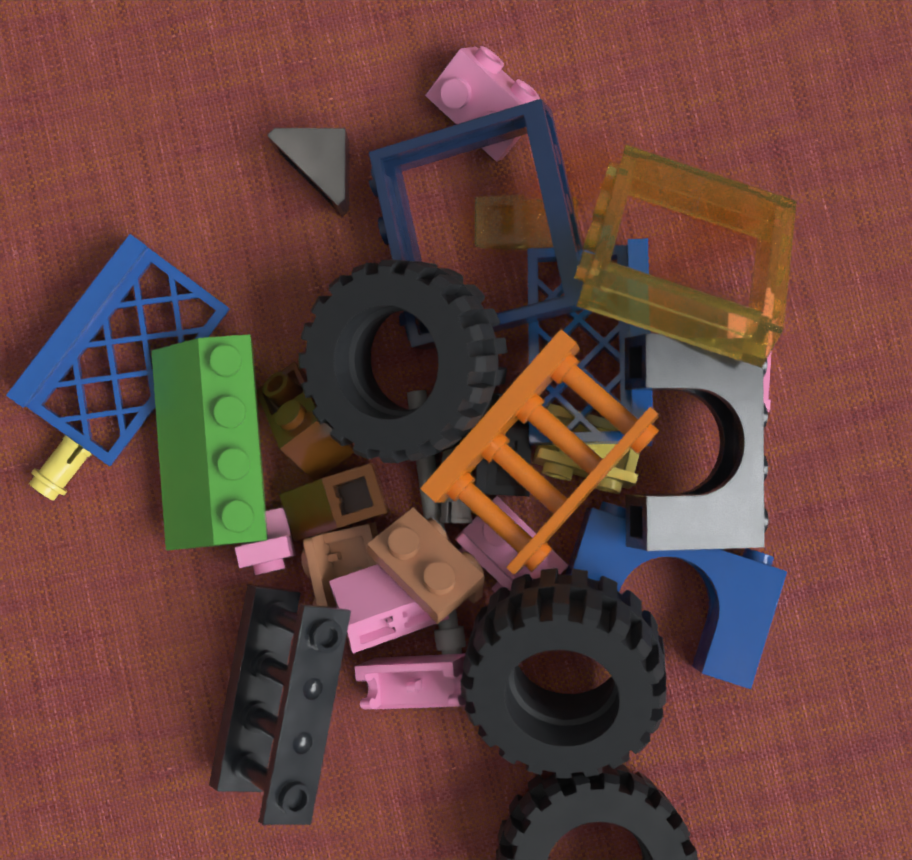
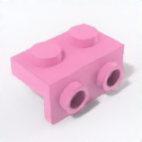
M483 46L480 48L468 47L459 49L425 95L456 125L540 99L537 92L527 83L519 79L516 82L512 80L502 70L504 66L502 60L494 52ZM521 136L485 146L482 149L497 162L506 156Z

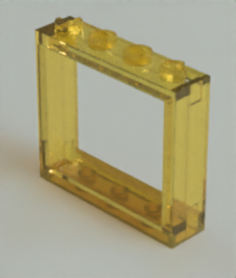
M625 145L619 164L609 161L600 187L601 191L592 214V222L583 245V250L586 251H583L574 276L575 279L583 281L576 306L762 368L784 328L797 201ZM629 195L758 238L748 307L611 262L627 196Z

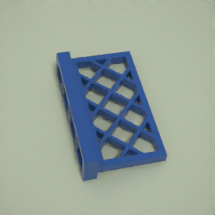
M129 234L6 396L21 407H27L108 466H112L155 409L153 366L149 340L178 336V342L181 343L185 342L184 335L198 334L194 339L210 337L230 311V308L133 235ZM152 263L168 274L171 296L150 299L142 298L140 279ZM176 281L192 293L178 295ZM134 288L136 300L123 302ZM200 298L216 310L204 327L183 330L179 301ZM172 302L177 331L148 334L144 306ZM137 307L141 335L113 339L110 324L111 316L117 309ZM102 328H104L105 340L92 342ZM142 341L146 370L118 374L114 345ZM106 346L111 375L83 379L80 364L82 354L87 348ZM73 367L75 380L63 381ZM148 376L150 398L144 406L124 408L119 379ZM112 380L116 410L88 413L84 384ZM76 385L80 415L61 417L44 405L56 388ZM138 412L127 427L125 414ZM117 415L120 437L109 451L92 439L89 419ZM81 420L83 432L69 422Z
M648 238L628 239L627 245L585 246L583 249L588 268L596 260H617V276L604 290L591 280L593 293L597 296L595 298L596 307L584 309L579 315L576 312L566 314L572 322L563 331L569 336L579 326L598 344L577 366L639 419L649 407L653 409L652 390H625V338L651 334ZM554 248L528 249V305L539 302V290L547 297L545 300L560 297L564 293L562 283L552 291L538 278V262H557ZM617 287L618 303L609 296ZM602 302L618 315L619 324L605 338L584 321ZM539 321L528 324L529 364L539 354V337L546 344L552 339L539 327ZM618 335L619 352L610 344ZM603 350L620 364V373L606 387L585 369ZM564 382L555 389L550 384L547 386L545 391L549 395L544 399L545 401L542 406L547 408L556 400L575 418L567 426L568 429L573 432L581 424L589 431L573 432L585 444H617L624 436L620 431H599L586 419L594 410L592 406L588 405L579 413L560 395L568 387ZM619 384L620 401L611 394ZM529 422L530 445H555ZM653 439L647 446H652Z

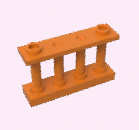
M561 329L420 488L435 503L445 502L449 497L454 502L460 499L519 554L506 567L513 575L520 572L524 567L533 572L553 550L546 542L630 449L639 454L659 432L653 425L659 417L654 409L649 407L639 419L636 418L577 366L580 361L575 355L580 348ZM553 380L558 385L562 382L568 385L624 435L604 459L542 406L545 400L539 395ZM518 419L523 424L529 421L588 474L587 478L569 498L565 497L507 445L510 439L505 434ZM483 459L488 463L494 460L553 513V516L533 538L473 484L475 478L470 473Z

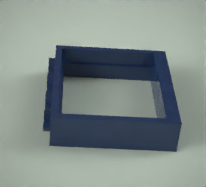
M542 99L369 152L372 165L370 170L373 180L368 182L374 196L379 198L383 216L378 218V227L382 240L387 246L389 245L392 260L422 262L402 172L528 134L564 296L496 313L501 323L493 327L494 332L596 307L553 112ZM407 311L400 313V326L405 327L407 339L410 341L412 348L425 350L436 348L429 330L416 316Z

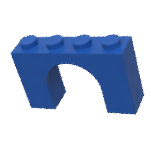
M604 501L601 502L599 510L587 507L565 575H572V569L588 571V578L599 581L601 576H605L618 582L617 591L619 592L627 576L636 567L648 560L658 557H677L685 561L702 578L709 599L708 615L692 667L702 674L751 689L787 571L772 567L773 556L745 548L743 555L739 556L726 552L724 549L645 551L626 547L625 508Z

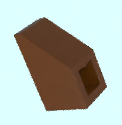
M294 361L282 371L270 376L265 384L258 388L256 392L279 449L309 477L316 481L352 455L354 451L352 444L341 446L330 436V432L333 430L330 423L324 422L320 425L317 418L313 415L312 410L317 405L313 397L305 398L301 383L308 382L307 375Z
M373 463L334 474L279 494L294 542L390 512L376 466Z

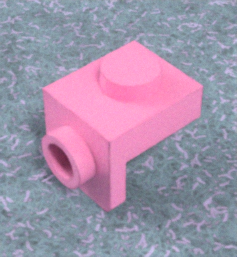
M283 508L266 511L268 540L244 543L240 547H235L239 568L253 566L255 575L284 569L283 559L296 556L292 534Z

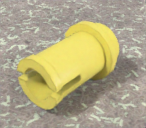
M67 435L62 438V442L41 469L34 468L31 472L34 477L29 484L39 493L53 501L59 494L65 495L67 493L64 487L87 457H90L92 454Z

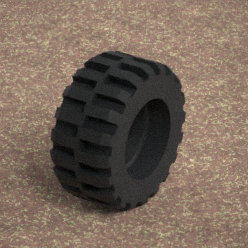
M381 260L380 263H365L354 267L351 273L352 276L340 275L329 284L328 290L332 295L319 296L313 304L311 312L316 315L314 322H305L301 334V339L307 341L306 352L299 353V368H306L308 382L301 383L305 398L313 397L317 405L312 410L313 415L317 418L320 425L324 422L330 423L333 427L330 436L341 446L355 443L353 451L356 455L366 459L379 456L383 463H400L409 459L416 461L458 446L463 438L482 419L483 415L500 398L497 394L493 393L495 386L505 384L507 368L498 367V354L508 352L506 339L496 338L493 327L501 323L495 309L483 308L480 303L484 301L485 295L476 285L463 284V275L452 269L438 268L437 264ZM398 311L410 312L426 326L432 335L438 354V374L434 388L427 400L415 409L402 408L388 399L379 388L371 366V348L374 337L382 323L390 315Z
M557 568L541 570L540 578L532 579L530 574H525L513 579L511 591L506 587H500L490 596L488 606L481 607L475 618L473 630L470 633L463 663L461 696L466 701L464 709L469 721L474 726L479 725L478 735L489 747L497 745L500 748L499 755L510 763L515 764L518 760L526 764L527 771L539 775L542 774V770L556 772V778H571L572 773L584 772L585 777L602 773L603 766L610 765L614 769L629 761V751L631 750L635 754L641 752L650 742V733L658 730L663 719V706L666 704V666L663 637L658 635V624L652 613L647 610L642 611V601L631 591L626 590L623 594L617 591L618 582L605 576H601L599 581L588 578V571L572 569V575H559ZM569 650L594 659L610 673L611 677L602 685L590 691L577 694H562L536 685L521 671L518 665L526 658L540 652Z
M623 764L614 769L610 765L603 766L602 773L585 777L584 772L572 773L571 778H556V772H554L555 774L543 779L538 774L527 783L529 791L524 796L517 794L509 805L510 815L508 820H502L498 833L499 847L496 850V860H547L552 848L559 839L573 828L586 823L609 822L622 826L633 834L640 845L642 860H698L696 848L689 839L691 834L665 794L659 791L646 776L640 772L636 774L629 772Z

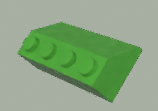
M251 335L196 338L152 350L166 551L255 543L268 540Z

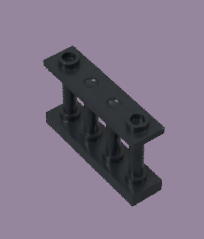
M247 584L209 786L221 792H264L258 820L262 825H311L351 611L342 608L299 604L301 592L292 589Z

